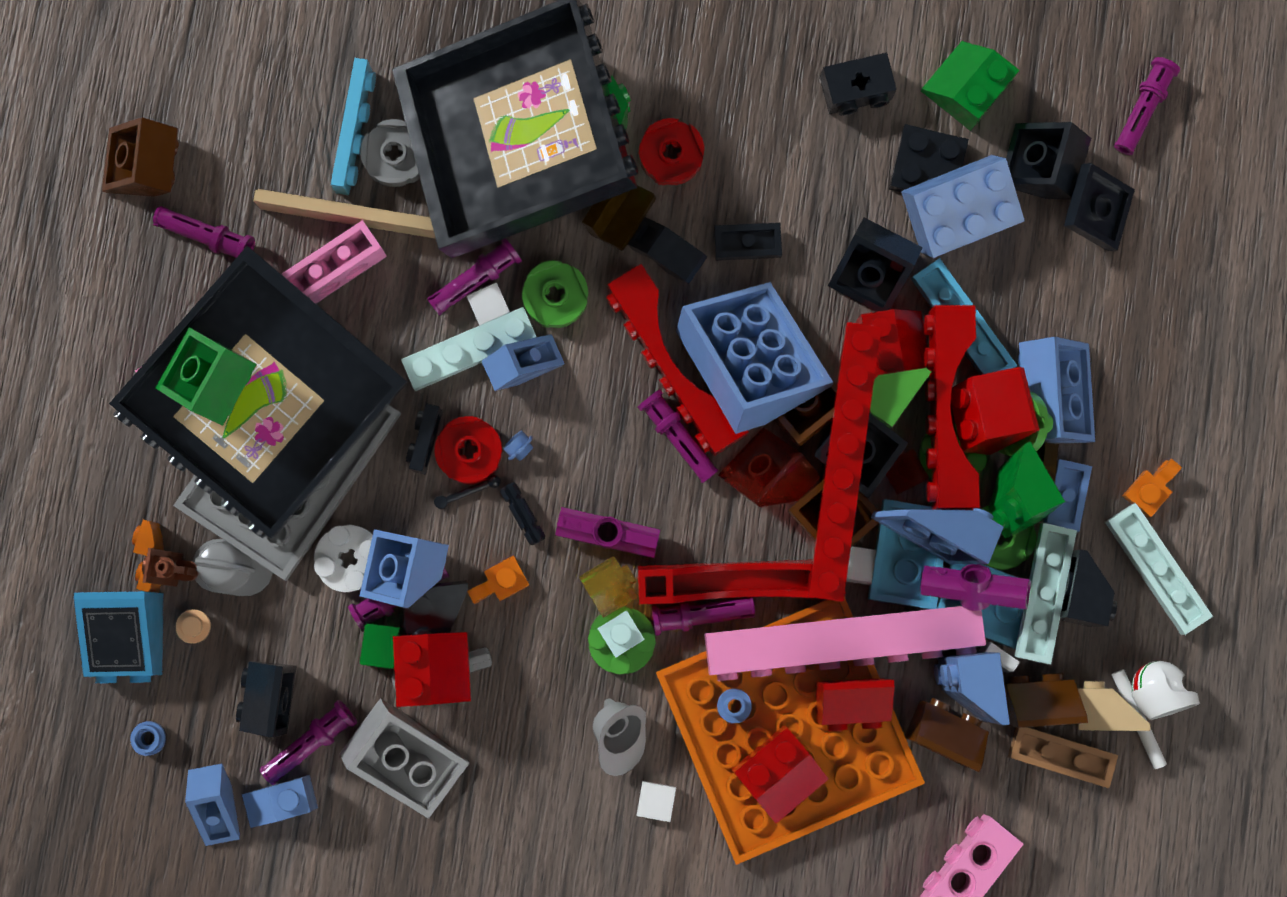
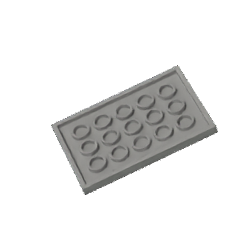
M388 405L288 523L272 539L267 535L261 538L247 526L250 521L241 513L235 516L221 505L224 499L214 491L208 494L194 482L197 478L195 475L173 506L287 581L394 426L401 413Z

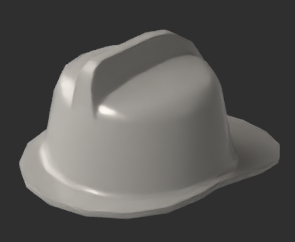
M212 539L204 543L196 551L192 561L197 566L198 576L195 579L196 582L203 589L216 593L252 596L261 592L269 584L273 572L224 539Z
M608 698L604 701V708L594 718L592 726L593 733L598 741L600 767L606 774L612 776L623 775L632 770L640 761L646 743V712L641 706H629Z

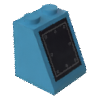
M145 591L74 593L83 677H95V683H117V676H130V683L151 682V676L162 675L164 593Z

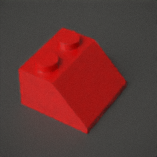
M892 309L861 314L855 323L881 327L875 378L878 375L925 368L924 353L928 346L926 335L924 334L921 311Z
M1015 367L972 376L952 387L951 407L963 452L991 455L1040 430L1024 367Z
M468 632L393 636L396 707L471 701Z
M878 678L815 682L818 724L827 725V731L848 730L849 723H861L862 729L883 728L882 722L892 721L895 688L893 679Z
M784 725L731 769L775 824L828 780L812 756L789 728Z

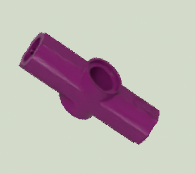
M561 507L555 536L597 545L606 549H615L654 558L660 529L617 520L613 517H604ZM612 524L617 528L618 534L613 541L605 542L599 538L598 531L602 525Z
M980 564L967 565L961 570L925 565L922 572V595L960 600L964 608L972 611L983 610L989 607V605L1027 610L1029 603L1030 579L991 574L989 568Z

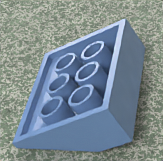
M771 282L682 306L676 333L735 434L766 425L832 387V379Z

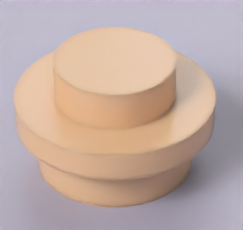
M187 610L179 616L176 622L177 635L186 643L195 644L202 642L207 638L211 630L209 617L200 610Z

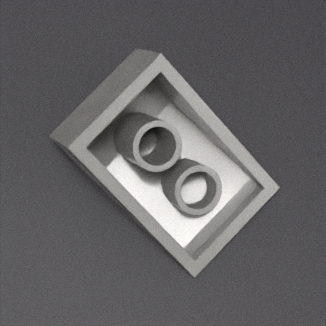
M381 698L339 753L347 770L427 818H430L469 765L467 759L407 714Z

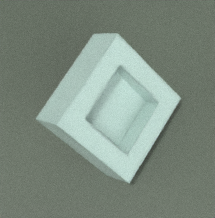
M627 610L597 628L615 658L645 640Z

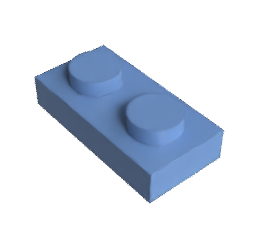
M1062 459L1057 460L1055 485L1065 502L1045 517L1044 523L1077 530V532L1080 531L1092 466Z

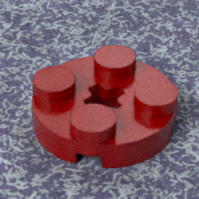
M675 118L661 119L650 125L641 139L639 146L640 164L645 173L658 185L683 184L692 179L701 169L705 151L704 142L698 130L691 124L687 125ZM671 144L673 148L679 147L681 152L677 153L676 159L663 155L666 152L667 145Z
M473 416L458 417L450 421L437 437L434 446L435 459L439 468L450 479L463 484L479 483L494 474L499 467L503 452L502 442L497 431L489 423ZM471 441L472 446H478V452L473 453L472 459H467L466 455H460L459 449L465 447L464 442Z

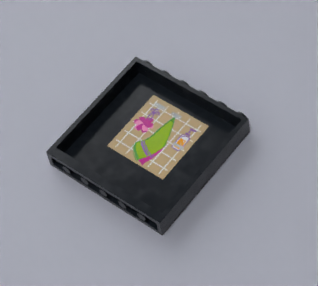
M558 0L392 69L437 246L440 251L450 258L460 256L637 188L634 176L638 174V168L633 156L627 154L625 145L629 144V137L624 125L618 123L616 114L620 113V107L613 93L610 94L607 84L611 83L612 80L605 63L601 64L598 55L603 53V49L597 34H592L590 24L594 23V18L587 3L582 5L579 0Z
M246 246L109 404L116 409L113 415L128 427L134 424L144 432L140 437L148 445L156 450L160 446L168 452L170 456L167 459L172 465L182 472L186 469L192 472L197 477L194 482L208 494L214 491L224 500L221 502V505L235 516L241 513L250 521L247 526L261 538L267 535L272 539L288 523L408 382L256 252ZM189 327L257 364L252 372L251 379L242 390L232 413L228 416L223 426L188 410L156 389L158 382Z

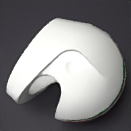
M1154 661L1147 663L1133 677L1131 685L1132 697L1137 707L1149 720L1187 710L1199 705L1200 702L1198 693L1187 691L1184 688L1182 678L1185 674L1177 666L1169 662Z

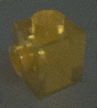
M614 556L579 576L603 618L638 598L632 587V584L637 582L627 564L620 567Z

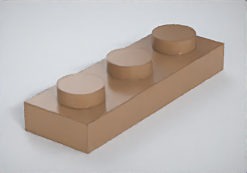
M1028 727L1015 728L1008 753L1009 758L1106 788H1110L1118 759L1116 754Z

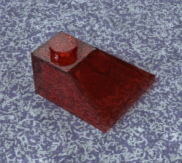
M764 427L718 475L723 481L758 507L797 502L820 478L819 474L802 453Z

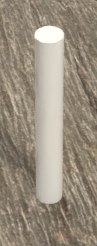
M1122 669L1112 673L1111 675L1121 697L1147 721L1132 697L1131 683L1125 670ZM1151 728L1150 731H1137L1153 768L1158 769L1167 765Z

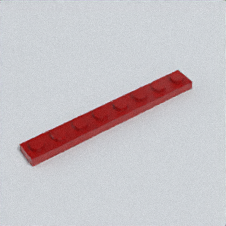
M847 322L845 325L808 597L844 602L881 334L880 326Z

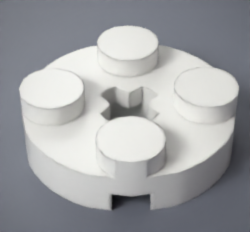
M355 525L336 526L320 539L314 553V569L323 583L333 590L345 593L361 590L373 537L371 532ZM352 549L355 551L354 557L358 561L356 565L350 564L347 568H344L342 566L343 560L340 559L342 553H348Z

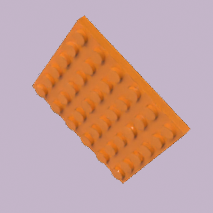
M844 597V602L824 600L763 627L854 617ZM704 651L656 672L736 865L925 784L894 710L892 711V721L882 722L883 728L862 729L861 723H849L848 730L827 731V725L818 724L815 682L878 679L880 677L874 664L854 666L853 660L840 661V668L820 670L819 664L806 665V672L786 674L785 667L771 669V676L751 677V671L737 672L738 679L717 681V675H709L707 654ZM728 689H740L751 700V712L740 723H729L718 713V699ZM737 699L731 700L728 704V709L733 713L738 712L741 708V703ZM784 725L789 728L804 746L828 780L775 824L731 769Z

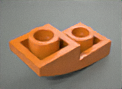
M143 519L141 526L138 525L132 538V544L135 545L134 553L147 556L148 548L164 550L159 523ZM140 562L135 574V580L138 581L136 589L159 593L161 585L143 583V562Z

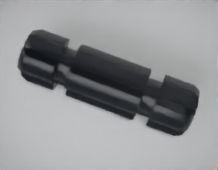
M513 482L504 486L500 493L505 502H509L510 505L508 507L519 527L526 532L524 536L528 543L536 545L543 541L545 534L540 525H536L537 520L525 498H521L520 495L522 493L517 484Z

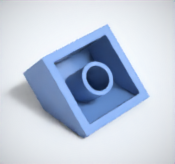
M374 529L359 596L409 608L442 579L449 545Z

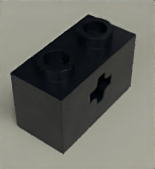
M887 52L825 66L820 75V82L829 114L839 113L840 116L852 114L858 108L870 105V108L883 107L890 103L897 90Z

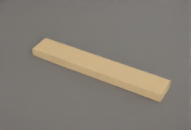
M262 189L255 190L253 201L260 210L356 225L363 220L368 228L435 238L430 217Z

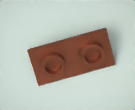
M148 548L147 556L142 564L143 583L177 587L178 580L193 581L197 578V566L192 561L182 560L183 553Z

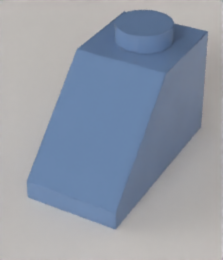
M552 334L505 344L482 360L494 391L520 385L565 364Z
M223 764L188 770L185 803L205 846L239 840L240 832L233 789Z
M310 775L242 794L250 828L306 814L318 808Z

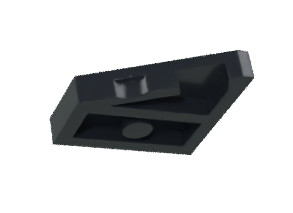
M467 580L437 583L409 608H403L405 635L450 633L468 591Z

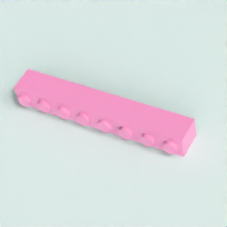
M963 606L704 634L709 675H717V681L738 679L737 672L751 671V677L771 676V669L785 667L786 674L806 672V665L819 664L820 670L840 668V661L853 660L854 666L873 665L875 657L887 656L888 663L909 661L908 654L921 653L922 659L943 657L942 650L955 649L956 655L977 653V646H986L982 610L972 611Z

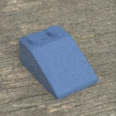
M974 508L973 511L958 509L874 511L871 516L875 521L949 564H989L1004 528L992 520V514L978 508Z

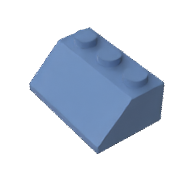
M1059 337L1020 342L1018 365L1019 367H1024L1029 390L1036 393L1043 400L1048 414L1053 418V428L1047 433L1044 443L1095 442L1089 344Z
M977 652L975 654L938 657V664L934 665V675L937 685L942 686L943 692L981 721L999 725L1010 724L1000 653Z

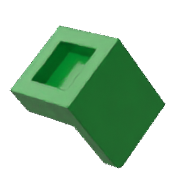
M366 624L359 665L394 669L393 636H403L404 628Z

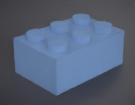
M994 155L901 191L917 243L923 247L921 253L932 258L1025 221L1006 158Z

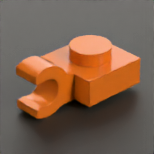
M1173 459L1165 460L1153 475L1147 470L1143 471L1122 497L1131 504L1136 503L1142 513L1147 518H1150L1172 494V491L1165 485L1176 476L1182 467Z
M513 555L485 570L484 573L488 581L477 585L467 592L474 604L494 593L501 602L530 585Z

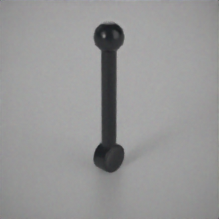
M492 475L488 478V481L450 496H438L435 498L434 504L438 509H445L450 502L488 487H499L501 479L497 475Z

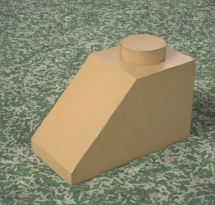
M1084 681V688H1078L1088 717V723L1078 724V730L1150 731V723L1113 688H1105V681Z

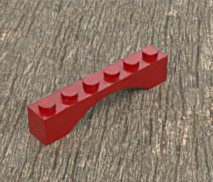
M639 264L608 283L609 295L605 296L607 302L615 313L621 311L627 321L623 324L626 332L633 341L638 339L645 350L641 352L644 360L651 369L656 366L662 376L659 379L660 385L668 397L674 394L680 404L676 409L685 424L692 423L698 434L694 437L703 452L710 451L714 457L746 437L749 430L735 434L715 398L690 382L671 360L664 346L658 324L659 290L643 265Z
M934 305L929 311V315L924 317V334L929 335V348L925 349L924 364L925 368H930L931 371L930 381H926L925 400L930 401L931 415L926 416L925 422L926 434L931 435V448H927L926 466L928 469H932V482L927 483V501L932 502V510L958 509L973 511L974 508H980L979 473L968 461L958 443L952 424L950 404L952 384L957 368L965 352L976 339V306Z
M813 559L638 566L639 605L736 597L813 598L808 597Z

